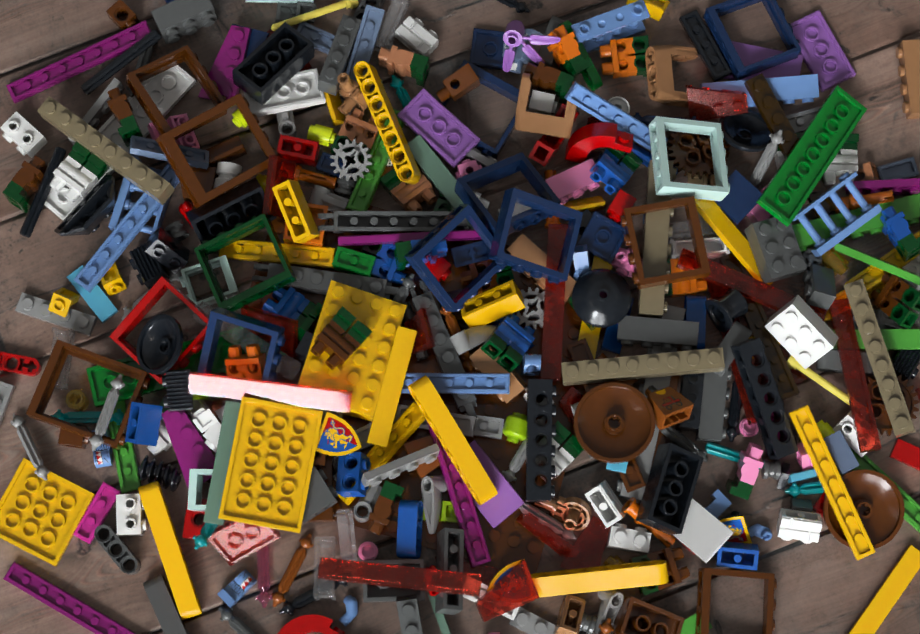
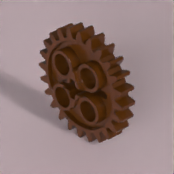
M682 132L670 134V140L667 142V153L670 154L668 160H674L673 167L678 165V172L684 170V176L690 173L692 179L695 175H698L700 180L703 174L707 178L710 177V172L714 174L712 157L706 154L712 153L710 135ZM700 136H705L708 140H702ZM723 138V145L726 149L725 161L727 163L726 158H728L730 152H728L730 145L726 144L727 142ZM683 141H686V142H688L690 145H684V144H682V142H683ZM689 158H694L697 162H691Z
M899 375L897 378L912 419H916L917 417L913 412H918L919 409L914 407V405L920 403V401L914 400L913 397L918 395V393H912L911 390L914 388V385L907 387L909 380L907 379L902 382V375ZM875 376L874 380L868 377V384L861 383L863 390L857 389L856 392L860 396H855L854 399L869 410V413L864 415L865 420L870 425L877 427L881 435L886 431L887 436H891L893 428L885 405L869 402V399L883 402L882 397H876L873 393L874 388H879ZM871 407L879 409L880 414L878 417H873L870 414Z

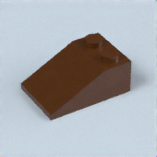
M632 596L624 597L623 604L613 625L614 631H611V634H680L685 618Z

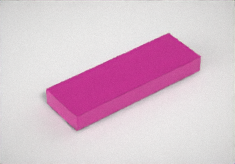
M103 481L73 535L91 544L95 538V529L104 523L116 503V495L121 494V491Z

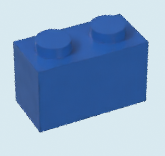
M131 401L125 442L156 446L159 438L163 406Z
M726 541L716 552V566L757 570L759 558L758 544Z

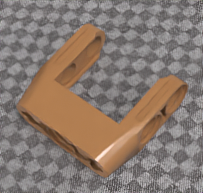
M659 45L647 48L645 61L648 92L651 100L668 106L688 108L702 106V96L699 93L674 90L672 61L686 62L687 60L696 59L698 57L696 48L677 45Z
M523 73L516 107L514 130L570 139L577 106L567 100L564 118L528 112L527 108L532 85L530 80L531 74Z

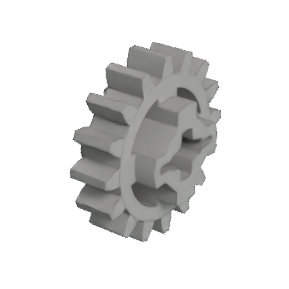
M348 139L345 140V145L339 142L340 148H333L336 154L330 156V158L334 159V162L330 165L336 167L333 172L335 174L340 172L339 178L343 179L346 176V181L350 182L351 177H353L355 182L358 181V176L364 179L363 173H370L367 167L373 165V163L369 162L373 155L367 154L370 149L368 147L363 149V142L357 145L356 139H353L351 144ZM347 148H354L351 152H344ZM361 152L364 156V164L360 160ZM339 157L342 158L343 161L342 169L339 164ZM349 157H351V158L354 157V160H355L356 162H355V164H352V163H351V164L349 165V161H348L347 159H348ZM352 169H359L356 173H349Z
M528 287L526 293L523 289L521 290L526 308H523L524 313L522 316L519 311L514 312L519 317V326L525 324L526 326H532L536 330L537 325L543 328V322L549 323L550 319L547 316L553 315V312L549 309H552L554 305L548 304L551 297L545 298V291L540 294L538 293L539 288H536L534 292L531 287ZM542 302L545 306V313L543 312L540 306ZM536 304L535 311L533 310L528 314L529 307ZM532 318L538 319L536 321H529Z

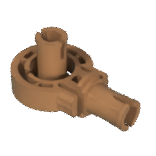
M341 73L337 77V81L340 83L339 93L345 100L338 107V110L345 116L353 108L364 112L368 105L358 82L350 79L347 73Z
M559 496L556 500L551 498L550 503L535 502L534 504L551 511V517L557 519L570 531L585 529L592 515L589 504L578 497L564 498Z

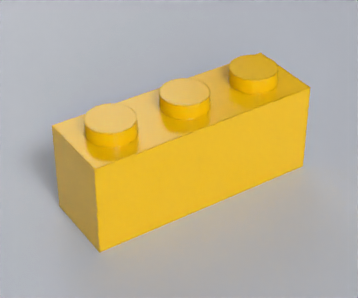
M287 180L273 187L272 190L293 242L305 243L320 236L299 182Z
M510 280L468 299L461 309V315L469 328L489 324L526 307L521 291L515 282Z

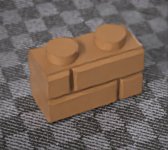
M571 594L566 595L560 606L554 634H579L586 604L584 599Z

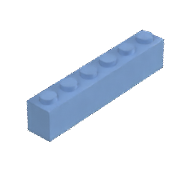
M818 74L765 78L777 101H783V105L795 104V100H802V103L814 102V98L819 97ZM747 80L700 84V95L702 96L703 103L701 108L706 107L707 111L718 110V106H726V109H735L740 104H745V108L756 107L744 85Z

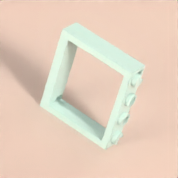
M656 116L648 125L656 195L681 198L694 196L695 199L722 201L730 192V184L727 177L728 166L725 161L726 149L723 145L724 133L721 129V123ZM665 131L710 135L716 186L670 182Z

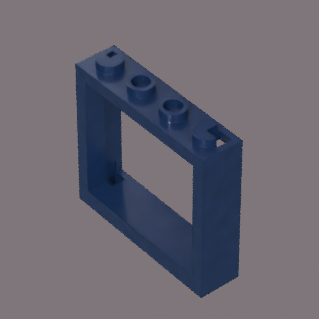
M728 0L706 8L703 18L736 81L798 58L801 51L800 41L795 38L793 28L790 23H787L784 10L779 7L776 0ZM762 1L788 51L744 67L719 17Z
M463 60L459 69L469 63L481 84L517 103L519 89L467 60ZM458 84L453 85L452 88L457 89ZM451 97L445 100L444 102H441L440 100L439 102L444 107H446ZM516 113L495 149L482 141L475 146V148L482 151V155L497 159L514 130Z
M523 152L457 178L454 191L464 204L471 206L493 237L497 222L473 190L521 171L540 197L558 204L561 203ZM531 208L512 216L508 235L513 232H519L532 224L536 225L548 217L552 218L553 215Z
M514 187L507 189L504 193L488 259L494 260L499 266H511L512 270L517 272H529L530 276L534 278H546L549 283L559 284V282L567 281L583 212ZM515 203L569 221L557 271L503 253Z
M460 204L404 256L443 308L450 312L461 310L465 305L464 303L468 299L475 297L478 294V290L482 286L487 285L496 272H500L506 267L499 266L493 261L452 300L421 260L465 218L487 247L491 249L493 236L469 204Z
M220 307L211 310L194 387L240 402L242 396L270 401L273 396L271 391L272 385L275 384L277 379L276 367L280 364L282 354H280L281 346L284 345L286 340L284 339L285 328ZM223 321L272 336L258 396L210 381Z

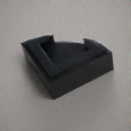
M783 462L781 465V475L777 481V489L785 490L790 476L789 463Z

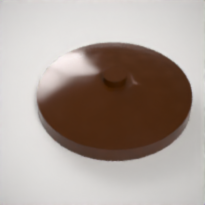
M611 382L592 388L582 397L574 414V432L580 446L591 457L605 463L619 464L635 459L649 446L655 431V415L650 402L639 390L623 383Z
M857 469L842 474L841 478L874 549L890 542L900 530L904 519V501L898 487L887 476L873 470ZM825 494L822 509L825 524L836 540L850 547Z

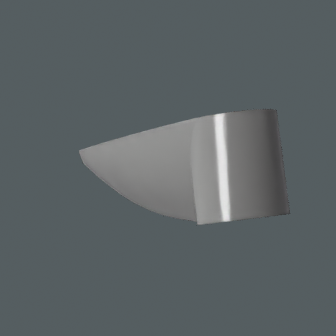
M482 325L464 329L451 336L450 340L458 355H461L486 342L497 326Z
M443 475L425 476L421 481L423 508L429 534H435L441 515L442 493L447 490Z
M619 590L598 591L601 603L597 614L595 634L601 632L599 624H602L608 618H611V625L613 624L624 601V595Z

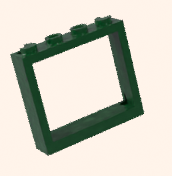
M261 214L257 217L253 216L246 223L236 224L234 229L228 232H220L216 235V238L210 241H202L203 244L194 248L218 307L234 312L297 281L272 222L266 214ZM266 227L285 271L226 300L207 255Z

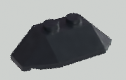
M107 173L54 231L60 236L89 235L91 232L94 233L100 227L99 223L113 213V208L116 204L115 178Z

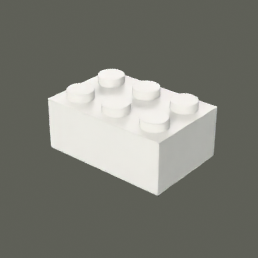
M799 295L774 313L764 326L804 369H807L833 349L839 339Z

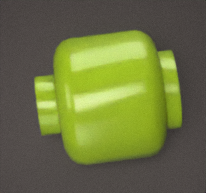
M513 412L512 415L506 417L502 432L507 437V441L518 444L519 441L526 440V415Z

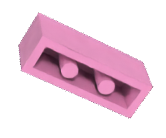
M589 159L545 180L561 201V205L567 203L569 198H579L585 191L589 190L591 192L600 186L601 180L594 182L590 178L592 172L589 170L595 163L593 159Z

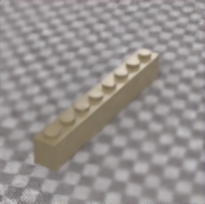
M48 96L37 110L44 120L73 141L81 144L91 154L93 153L110 168L161 205H164L175 191L168 181L52 97Z
M650 160L648 164L646 204L674 199V197L656 195L653 163ZM668 161L670 182H672V180L676 179L677 169L673 168L672 161ZM674 208L645 213L641 260L645 278L666 275L670 272V263H667V256L671 255V244H668V236L672 237L673 225H669L670 218H673ZM669 284L639 289L638 317L661 319L663 313H667V302L664 301V295L668 294Z
M860 279L845 284L843 286L894 434L898 438L914 433L916 430L864 281Z
M723 347L562 362L561 367L563 386L719 372L724 371L725 363Z

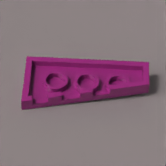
M231 25L208 74L211 81L214 80L216 82L218 91L226 97V100L239 94L240 88L233 82L232 70L247 56L252 32L250 28ZM202 88L198 97L211 100Z
M920 178L852 181L862 195L893 190V195H915L920 193ZM845 186L846 194H851L850 191H849V190L847 189V187Z
M167 410L162 413V417L189 490L190 469H213L215 457L184 410ZM203 475V483L209 480L212 475Z

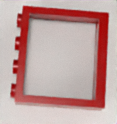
M162 276L109 336L138 364L136 348L125 338L168 289L208 325L209 316L168 278ZM207 326L179 356L177 362L168 371L184 369L190 363L189 359L192 355L201 351ZM149 373L160 384H162V375H166V373L158 375Z

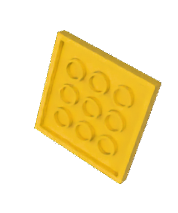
M23 458L0 500V538L57 567L74 536L73 534L96 494L51 471L47 475L48 480L45 481L34 473L36 468L32 465L31 461Z

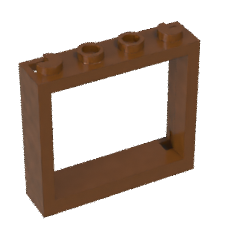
M188 45L126 74L127 86L160 135L172 129L141 82L185 61L215 106L226 101V97L218 91L216 82L214 80L211 81L206 67L204 65L201 66L197 54L193 53ZM227 110L174 137V139L176 140L226 115Z
M694 196L623 209L622 215H620L621 227H625L624 242L625 246H629L628 261L629 265H633L632 280L634 284H637L638 289L709 276L711 271ZM684 206L698 269L645 278L632 216Z
M716 568L698 569L695 634H709L711 575L764 579L762 634H772V631L775 630L773 611L776 609L774 591L777 588V580L774 573Z

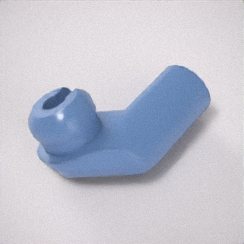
M754 524L748 527L750 537L756 536L765 541L772 538V532L766 526Z
M351 595L344 598L343 603L346 605V613L339 619L345 627L358 614V601Z

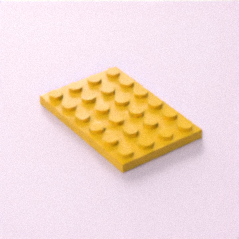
M331 280L295 393L373 418L397 326H401L407 305ZM343 306L356 317L354 323L343 336L346 335L358 320L371 330L372 333L342 366L339 365L332 370L325 363L330 357L328 353L324 351L317 357L310 350L315 343L316 337Z
M242 396L218 519L294 533L301 532L323 411Z

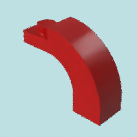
M562 103L555 116L564 118L565 103ZM576 110L574 122L576 121L578 115L580 114V112H578L577 110ZM543 135L537 140L528 157L544 167L547 166L562 146L565 138Z
M598 122L588 124L575 131L568 140L565 159L583 163L592 150L601 147L630 153L633 148L634 134L617 130L618 124Z
M309 614L292 619L281 628L278 634H308L312 632L345 634L346 632L336 626L334 629H331L334 620L328 617Z

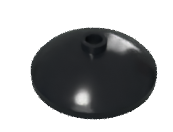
M744 108L731 109L726 111L719 120L724 133V140L736 149L745 152L764 151L766 146L772 142L771 137H769L771 132L758 112Z
M601 268L586 272L577 280L572 291V305L576 314L582 321L593 327L606 328L616 325L624 319L631 306L632 295L628 283L620 274L609 269ZM604 292L607 297L601 298L599 293Z
M160 314L154 316L145 324L138 337L136 349L138 362L144 371L155 375L167 372L177 362L183 348V331L180 323L170 315Z

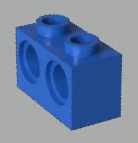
M353 452L339 456L336 492L342 497H366V491L369 486L364 488L361 479L363 473L368 472L371 467L368 456L362 452Z

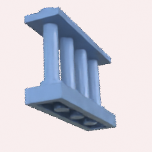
M638 0L573 24L571 28L578 44L583 43L587 53L598 50L601 45L609 44L610 40L631 38L644 33L646 29L642 20L649 18L650 14L644 0Z
M131 154L133 157H135L137 160L141 162L139 156ZM148 167L158 175L162 171L156 168ZM123 178L108 226L111 232L124 218L126 210L129 211L134 206L135 202H132L130 199L132 192L144 193V191L126 178ZM170 197L153 214L156 216L154 226L145 225L140 232L152 235L159 227L163 229L162 224Z
M846 172L838 178V183L804 208L801 207L793 221L797 219L800 221L815 242V248L811 250L815 257L822 256L883 211L879 204H868L852 182V179L858 175L856 172L850 174ZM843 185L847 187L862 208V213L857 217L851 214L836 193ZM830 197L846 219L847 225L842 228L837 227L820 202ZM812 208L816 210L831 231V236L826 240L820 237L805 216V213Z

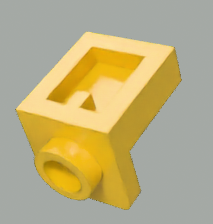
M114 263L101 279V283L109 296L127 289L116 263Z
M62 287L53 293L48 310L66 317L70 307L78 302L80 294Z

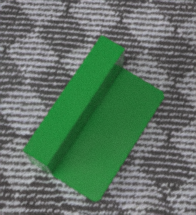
M338 246L332 265L336 271L373 277L372 271L376 257Z

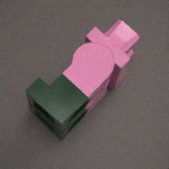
M749 442L746 451H740L734 480L728 479L725 485L730 494L746 500L749 499L759 473L758 468L762 469L764 464L761 459L764 450L761 449V446Z

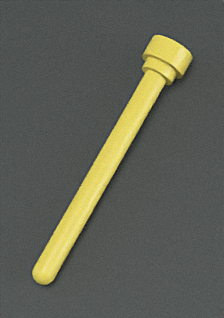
M342 0L272 24L271 30L276 31L285 22L293 26L345 7L347 9H354L359 6L358 0Z
M790 355L786 361L789 369H798L863 415L869 413L865 406L809 367L804 369Z

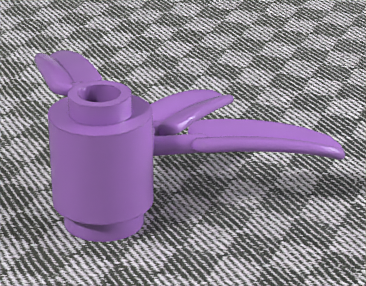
M513 20L509 22L503 35L504 43L509 46V49H505L503 56V71H510L515 57L513 47H517L520 44L523 45L522 51L534 63L538 65L539 62L545 63L530 44H526L524 40H530V43L534 45H550L560 42L561 38L558 36L535 34L524 36L525 27L521 21Z

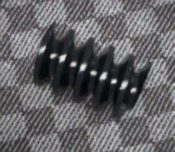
M146 455L138 472L140 480L145 481L148 478V483L158 481L160 485L163 483L164 489L170 486V491H176L183 476L182 472L178 473L179 467L176 466L172 471L170 463L164 468V461L156 465V458L148 462L149 456Z

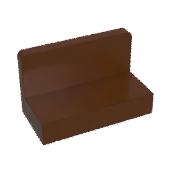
M239 135L206 149L209 151L210 167L216 168L218 162H230L247 154Z

